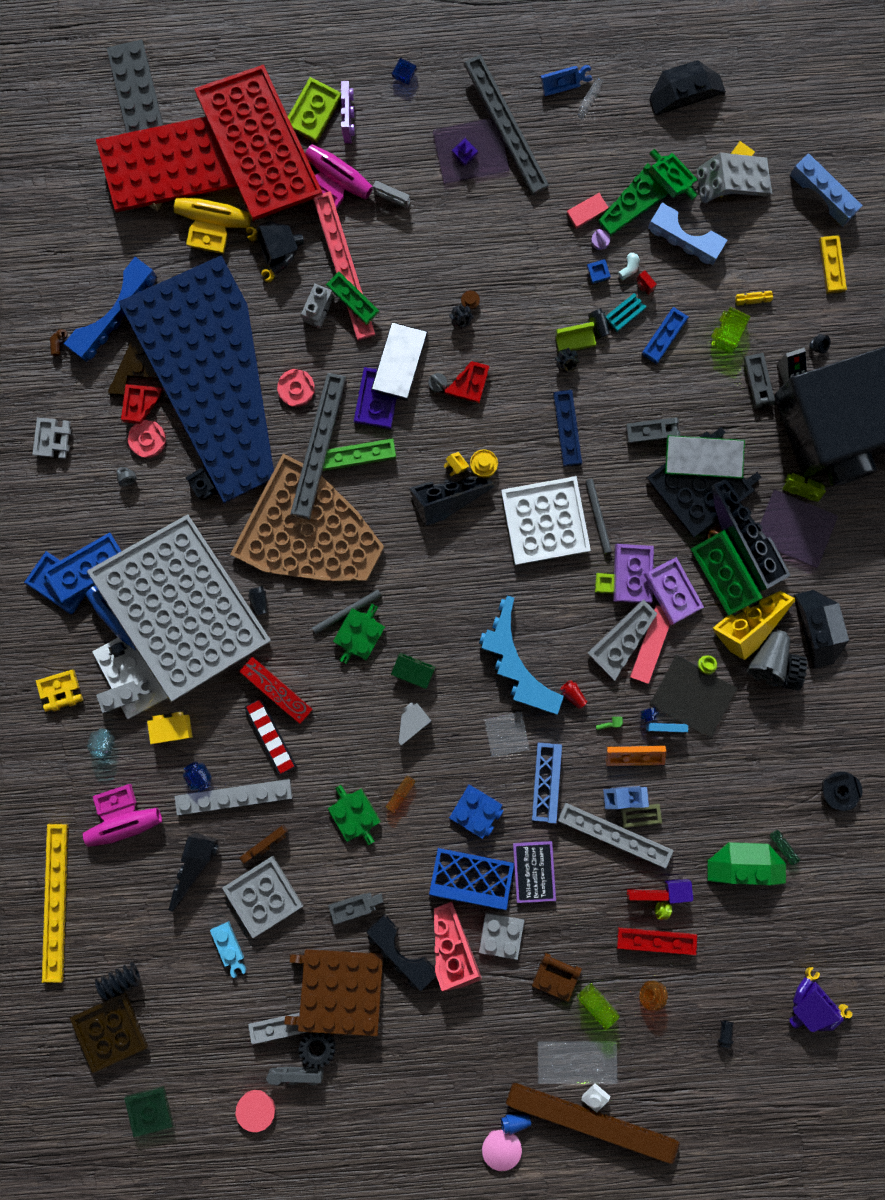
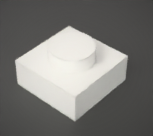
M594 1083L583 1094L581 1100L597 1113L609 1101L610 1096Z

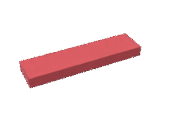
M657 605L654 608L657 615L645 633L630 678L646 684L650 682L670 626L664 611Z

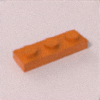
M665 746L607 747L606 753L607 766L665 765L666 759Z

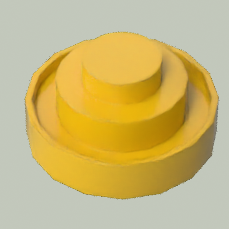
M478 450L471 457L470 468L477 477L488 478L497 470V457L490 450Z

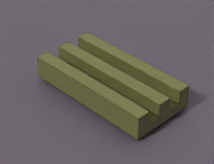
M659 803L650 804L649 807L644 808L630 807L621 809L623 828L662 823ZM656 808V812L626 815V812ZM657 816L656 820L627 823V819Z

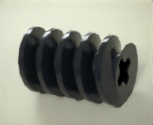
M130 962V969L124 965L123 972L117 968L115 970L116 975L108 972L109 979L105 975L101 976L102 982L95 979L97 992L103 1000L107 1001L111 997H116L118 993L122 994L125 990L129 991L132 989V986H139L140 974L134 962Z

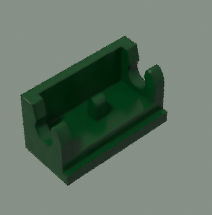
M400 653L391 675L427 689L436 666Z

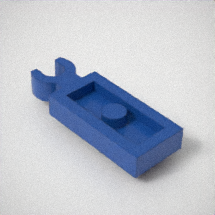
M585 65L578 71V67L573 66L541 75L544 96L580 87V81L582 80L585 82L593 80L591 75L585 76V73L590 71L591 67Z

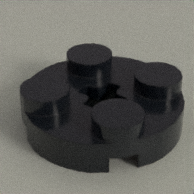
M837 771L829 774L822 781L821 793L829 807L840 811H847L856 807L859 799L862 797L863 790L860 781L848 772ZM839 786L846 788L844 796L837 793Z

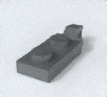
M371 892L329 904L328 908L333 924L371 913L373 910H376L375 905L383 903L384 899L382 893L372 896Z

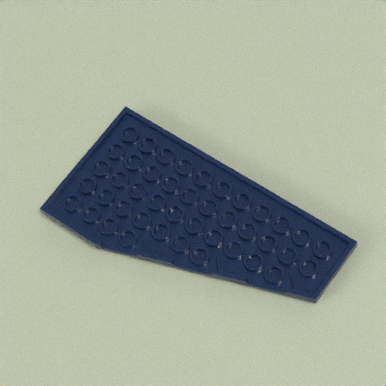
M222 255L120 300L119 304L223 503L267 483L274 472L248 305Z

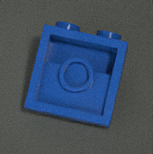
M468 784L449 818L483 839L484 836L488 837L494 828L491 825L493 820H498L504 810L501 809L502 804Z

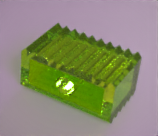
M732 307L727 312L723 311L719 318V321L722 323L719 328L715 327L711 338H713L711 345L732 354L751 316Z
M589 983L577 995L579 1001L605 1030L619 1019L617 1010L612 1007L593 983Z

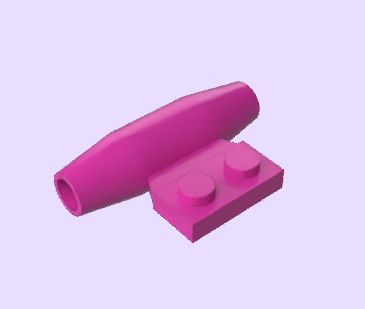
M313 144L308 147L305 155L308 161L320 172L315 177L320 185L322 194L331 191L336 209L343 201L345 190L365 200L371 195L373 186L357 170L324 149Z
M131 784L95 795L93 800L97 814L104 822L83 832V840L87 847L111 844L141 834L162 823L160 810L152 808L135 811L137 802Z

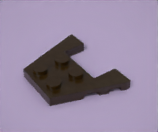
M131 340L109 387V395L124 396L125 386L128 384L129 377L159 380L138 340ZM164 392V399L169 400L166 392Z

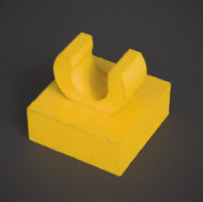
M459 452L449 455L446 458L447 463L444 464V468L449 466L453 468V472L449 474L450 476L464 472L470 467Z

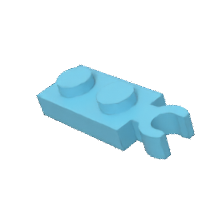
M228 921L212 928L210 932L224 966L231 965L230 974L233 978L237 976L236 968H240L244 974L246 967L239 961L244 956L230 922Z

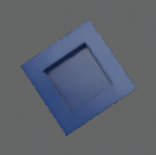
M605 259L587 264L592 284L610 279L611 276Z

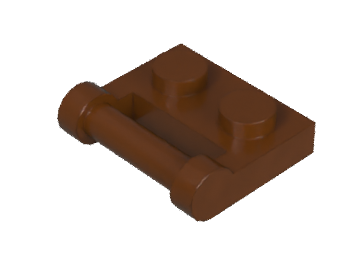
M544 953L532 986L569 1002L582 968L570 966L552 958L550 954ZM550 965L571 974V978L568 979L546 969V966Z

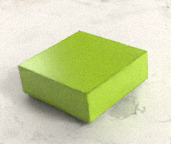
M596 573L595 593L614 594V574Z

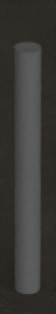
M588 479L585 481L604 554L610 553L612 550L593 479Z
M377 589L312 627L313 631L317 634L346 617L351 608L358 610L381 597V593Z

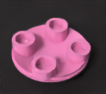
M503 1130L491 1131L484 1140L482 1155L487 1165L494 1170H510L517 1165L521 1158V1143L514 1134L509 1136V1134L504 1135Z

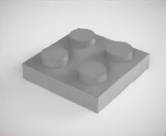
M485 912L479 953L518 960L524 919Z

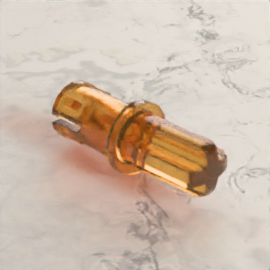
M406 776L398 789L394 790V795L385 807L391 812L396 813L403 800L407 799L406 796L415 784V780L410 776Z

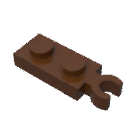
M282 825L239 858L242 863H246L258 853L262 856L270 850L269 845L275 841L278 844L286 838L284 834L288 831L287 828Z

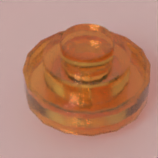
M659 981L645 982L640 990L641 1004L651 1011H659L666 1005L668 999L666 987Z

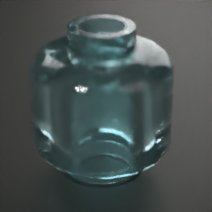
M99 728L98 731L90 734L87 750L93 757L105 758V756L112 753L115 738L110 734L109 730Z

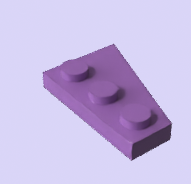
M341 81V102L343 107L341 108V129L344 143H352V136H355V126L351 124V118H354V106H351V100H354L353 88H350L349 81Z

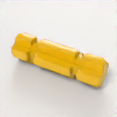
M772 291L746 293V295L737 294L735 296L736 305H744V303L756 304L762 303V301L765 303L773 300Z

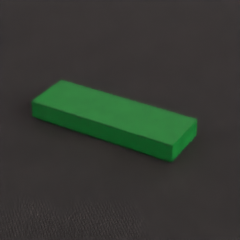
M340 272L326 284L366 326L380 312Z

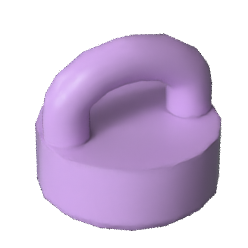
M598 229L592 235V246L597 250H604L608 247L610 235L605 230Z

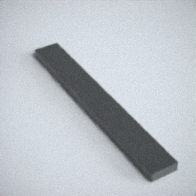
M481 54L465 61L464 67L531 195L533 196L548 189L549 184Z
M327 373L292 505L291 516L310 520L346 376Z

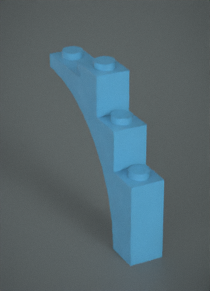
M507 596L506 600H501L498 610L502 612L500 618H495L492 627L496 629L495 632L487 629L486 634L482 633L479 641V644H482L481 649L503 656L502 659L498 658L495 669L498 670L497 675L518 681V685H513L510 694L514 696L513 700L557 715L564 696L549 690L538 682L520 660L511 633V611L514 598Z

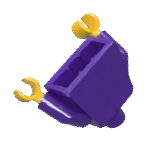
M808 967L805 971L806 977L803 978L797 987L793 998V1011L796 1015L789 1019L790 1023L795 1029L805 1024L811 1032L817 1030L833 1031L844 1021V1017L851 1018L852 1012L847 1011L844 1014L848 1006L841 1004L837 1007L816 982H812L813 979L819 978L820 973L816 972L812 977L810 973L813 967Z

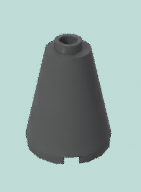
M782 630L771 633L748 666L747 673L758 681L761 678L767 680L766 684L772 686H782L785 683L791 640L788 634Z

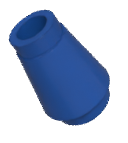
M529 1114L505 1115V1117L501 1118L504 1135L509 1134L510 1136L527 1127H531Z

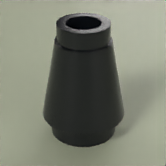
M601 308L587 314L589 323L594 322L593 329L599 338L610 334L605 312Z
M263 586L248 589V597L256 615L268 613L266 590H264Z

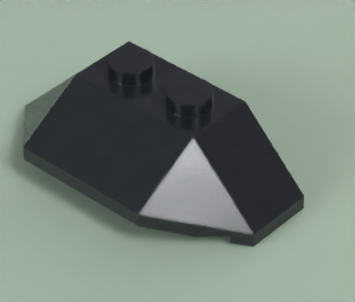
M699 60L662 71L649 99L656 116L725 94L726 91L720 75Z
M815 590L794 594L813 668L816 669L834 664L849 642L839 603Z

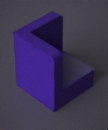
M689 879L665 881L666 891L669 892L668 902L670 904L693 901L692 882Z

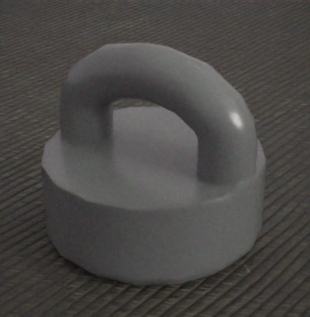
M441 373L432 374L428 381L429 388L435 393L443 392L447 387L446 377Z
M126 467L117 469V481L120 486H129L137 480L134 471Z

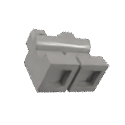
M314 284L301 313L303 322L321 328L334 299V295L331 294L332 290Z

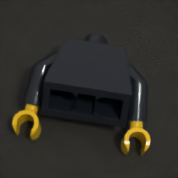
M273 221L262 223L256 226V229L253 227H247L246 229L248 234L253 232L247 238L250 241L258 240L267 267H271L270 270L264 269L261 272L262 276H265L267 273L270 274L265 279L266 282H271L274 279L273 274L277 275L294 260L298 250L297 246L304 244L302 234L293 235L288 225H282Z

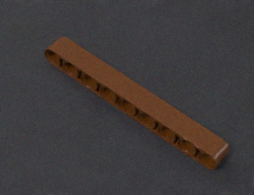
M512 1083L506 1100L508 1106L667 1163H674L680 1145L677 1140L600 1112L596 1113L592 1109L518 1083Z

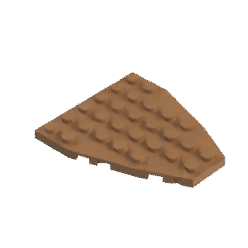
M282 454L230 555L266 573L321 581H367L384 549L383 544L359 512L322 476L310 520L291 516L290 513L303 463Z

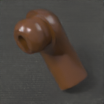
M57 330L50 337L51 356H60V345L68 337L66 330Z

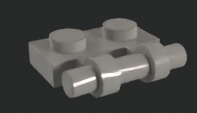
M37 418L32 455L54 458L55 450L59 451L58 458L66 459L70 448L68 439L72 431L70 429L71 422L63 420L62 427H57L58 421L56 419ZM56 434H61L60 444H55Z

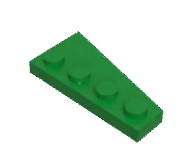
M649 163L644 166L643 170L633 179L628 188L621 193L616 202L599 219V224L610 236L669 195L662 185L649 173L648 170L651 167Z

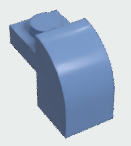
M632 786L603 789L605 809L649 807L647 787Z

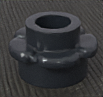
M123 642L116 643L108 647L109 655H114V658L125 654L124 650L127 647L124 646Z

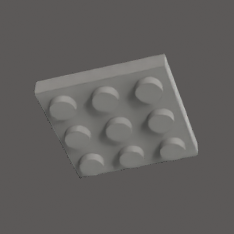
M271 856L222 888L252 938L303 907L302 902L274 856Z

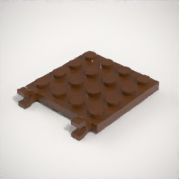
M305 949L304 955L290 954V963H304L300 1014L299 1016H285V1025H299L298 1031L378 1036L383 966L382 954Z

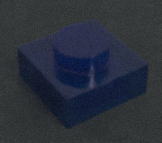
M400 58L392 72V77L409 85L417 70V66Z

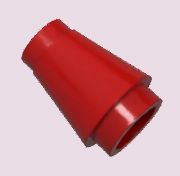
M569 680L560 688L561 695L578 709L587 703L576 682Z

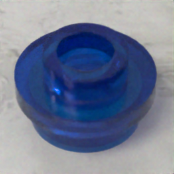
M655 707L640 711V719H645V722L657 719L656 715L659 714V711H656Z

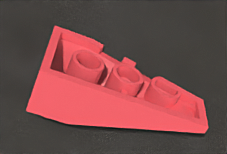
M453 902L434 908L435 973L442 992L465 987L482 980Z

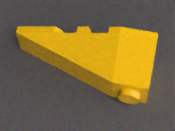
M779 591L760 600L759 604L752 608L745 607L742 609L743 612L735 616L731 614L725 617L713 627V631L731 653L745 660L760 647L793 605L795 598Z

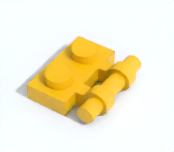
M73 669L36 680L40 699H49V703L43 705L45 712L57 711L67 705L71 707L83 701L82 694L74 695L72 691L80 688L76 672ZM65 693L66 698L57 700L56 695Z

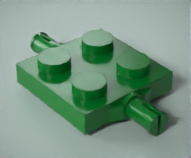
M656 149L649 153L656 163L648 171L668 194L674 198L680 193H686L692 201L698 196L691 188L698 179L673 153L668 156H661Z
M371 604L367 613H361L351 608L333 642L342 646L345 650L340 659L341 662L346 657L344 663L347 664L351 655H358L367 660L385 626L373 618L379 607Z
M342 784L334 788L340 799L336 804L329 807L328 810L346 841L348 842L355 837L363 836L367 845L375 842L369 831L373 826L380 823L381 820L363 789L361 788L354 793L347 794Z

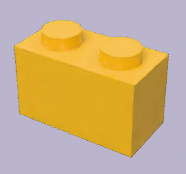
M183 712L171 713L172 717L165 718L164 715L153 716V720L147 721L150 744L193 738L190 716L184 715Z

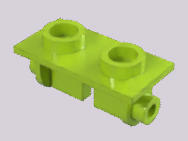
M788 473L786 477L787 482L782 490L817 502L826 492L824 490L825 486L821 482L808 479L806 484L804 483L805 477L795 473Z

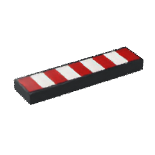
M260 698L245 706L244 708L278 774L281 775L295 768L297 765L263 699Z

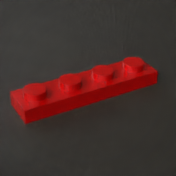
M618 927L616 947L617 949L696 955L697 934Z

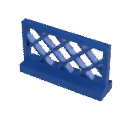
M438 848L429 895L507 910L514 863ZM441 853L449 854L453 862L443 867L439 861ZM452 855L459 856V858L455 860ZM463 857L468 858L472 864L465 871H462L457 863ZM472 859H474V860H479V861L474 864V862L472 861ZM482 861L487 862L491 867V870L484 875L476 867ZM455 863L461 873L451 879L446 869ZM440 865V867L442 868V870H440L439 872H437V871H438V866ZM500 865L509 866L508 875L503 879L500 878L495 870ZM474 867L480 877L470 883L464 873ZM444 871L450 881L444 885L435 884L436 876ZM493 871L499 881L490 887L484 877ZM461 875L464 876L469 884L463 889L457 888L453 882ZM507 878V883L505 885L503 880ZM480 879L483 880L488 888L482 893L476 892L472 886ZM452 883L454 887H449L447 885ZM501 883L505 888L504 897L496 896L492 888Z

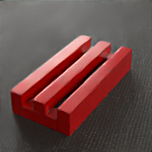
M627 890V898L629 900L669 901V892L666 890Z

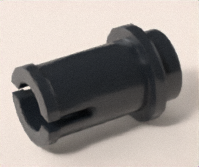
M721 1021L720 1038H718L719 1046L731 1048V1044L734 1043L732 1041L733 1022Z

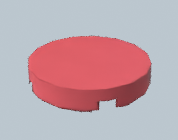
M292 369L286 371L280 377L277 391L280 399L285 404L291 407H301L312 400L315 393V385L312 377L307 372Z
M144 420L141 424H135L130 429L128 444L136 455L143 458H152L163 451L166 445V434L158 423Z
M252 1090L246 1092L240 1098L236 1106L235 1115L243 1129L249 1132H260L271 1124L275 1116L276 1107L273 1099L262 1090Z

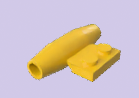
M176 198L174 203V213L194 220V223L189 228L187 247L224 254L228 237L226 228H247L250 226L251 216L249 212L228 204L197 198Z

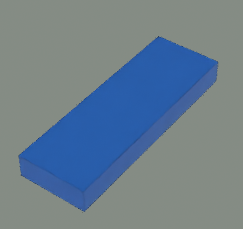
M673 307L641 355L657 364L687 321L688 316Z

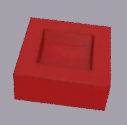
M645 270L637 278V285L643 292L646 291L649 295L655 290L657 284Z

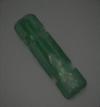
M779 830L773 831L770 834L771 839L776 842V846L787 857L788 862L793 866L800 861L798 855L794 853L787 840L782 838L783 835Z

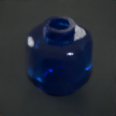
M196 761L184 768L183 779L190 790H199L201 792L209 787L208 783L211 781L212 776L204 763Z

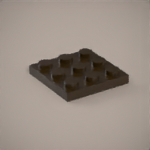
M126 992L70 1017L92 1073L149 1047Z

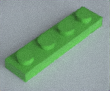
M387 439L328 449L323 471L397 459L394 440Z

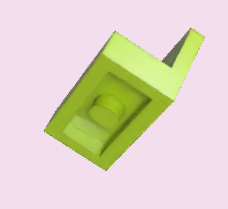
M594 322L557 329L555 339L558 353L560 350L567 348L571 351L595 347Z

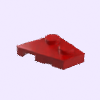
M471 361L465 367V370L455 378V381L445 389L444 393L480 403L490 366Z
M126 384L121 421L124 423L141 424L163 394V388Z

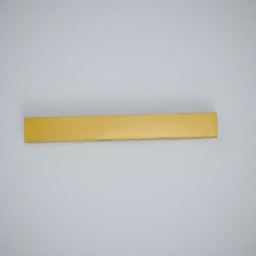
M47 824L42 983H62L64 976L68 824Z

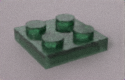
M164 1086L125 1096L124 1100L133 1137L173 1126Z

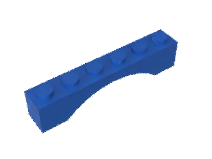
M134 257L123 271L122 289L112 309L95 323L75 329L64 344L85 362L92 359L99 346L106 343L108 335L119 327L120 321L125 316L119 301L151 287L157 277L155 272L137 257Z

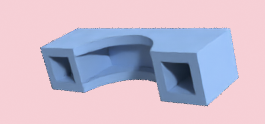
M664 203L660 205L648 227L654 235L666 238L670 244L680 246L687 254H694L705 264L713 265L727 242V239L713 231L703 236H691L685 233L678 223V211Z

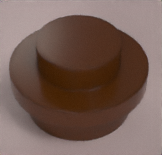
M469 290L463 293L461 303L464 308L469 306L472 310L479 305L480 297L475 291Z

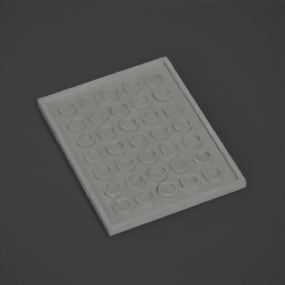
M188 514L87 570L88 576L171 703L271 641Z

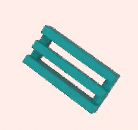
M635 293L606 315L607 321L616 332L646 309V306L641 303L642 301L636 297ZM631 301H634L632 305H630L616 318H614L613 320L611 319L615 314L622 310ZM636 306L639 307V309L632 313L618 326L615 324Z

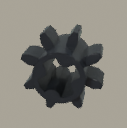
M460 304L453 307L451 314H449L452 325L454 327L459 325L461 329L469 326L471 319L474 318L469 306L464 308Z
M569 348L560 350L557 357H555L558 369H564L566 373L575 370L580 362L577 358L578 354L575 350L571 352Z

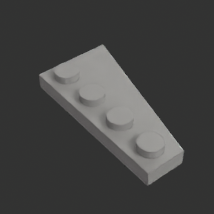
M642 600L588 652L614 681L657 613L645 600Z

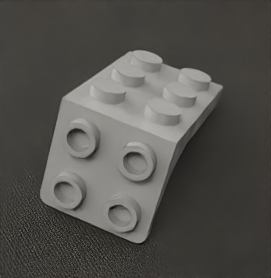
M720 152L697 169L702 203H708L714 198L727 194L769 196L772 194L768 161L765 157Z

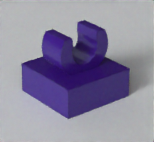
M464 138L452 149V154L465 166L478 154V150Z

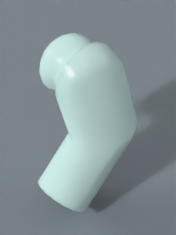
M629 253L627 255V267L618 272L622 280L637 272L640 261L637 254Z

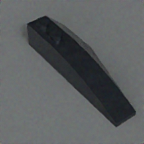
M725 479L711 486L721 530H725L759 592L791 576L770 536L766 537L761 531L763 527L759 522L755 523L750 516L751 511L740 503L741 498L729 482Z

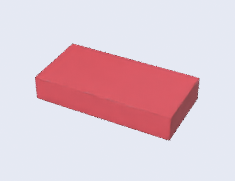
M598 193L569 209L567 215L577 229L605 213L609 208L601 194Z

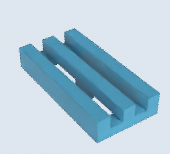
M647 723L646 731L688 732V725Z

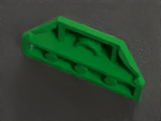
M728 842L707 860V880L730 884L786 883V863L768 843Z

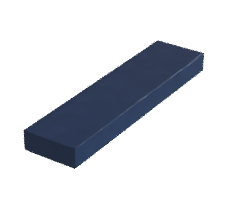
M572 390L553 392L563 467L582 465Z

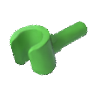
M612 717V723L597 725L596 728L601 730L621 727L623 718Z

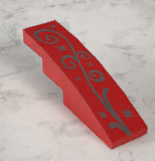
M251 657L240 670L247 679L298 723L301 724L313 710L254 657Z

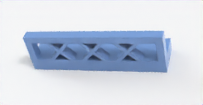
M537 743L532 809L533 821H545L548 823H556L561 744ZM541 747L552 748V756L546 761L541 756ZM540 758H541L542 761L544 762L541 766H540ZM544 765H547L551 770V775L544 780L539 775V772ZM545 784L549 789V795L542 799L538 795V789ZM539 798L541 802L537 805V799ZM549 798V803L547 805L545 801ZM542 804L548 808L547 817L536 816L537 808Z

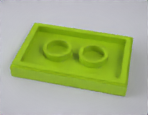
M310 77L288 115L295 133L317 143L341 101V92Z

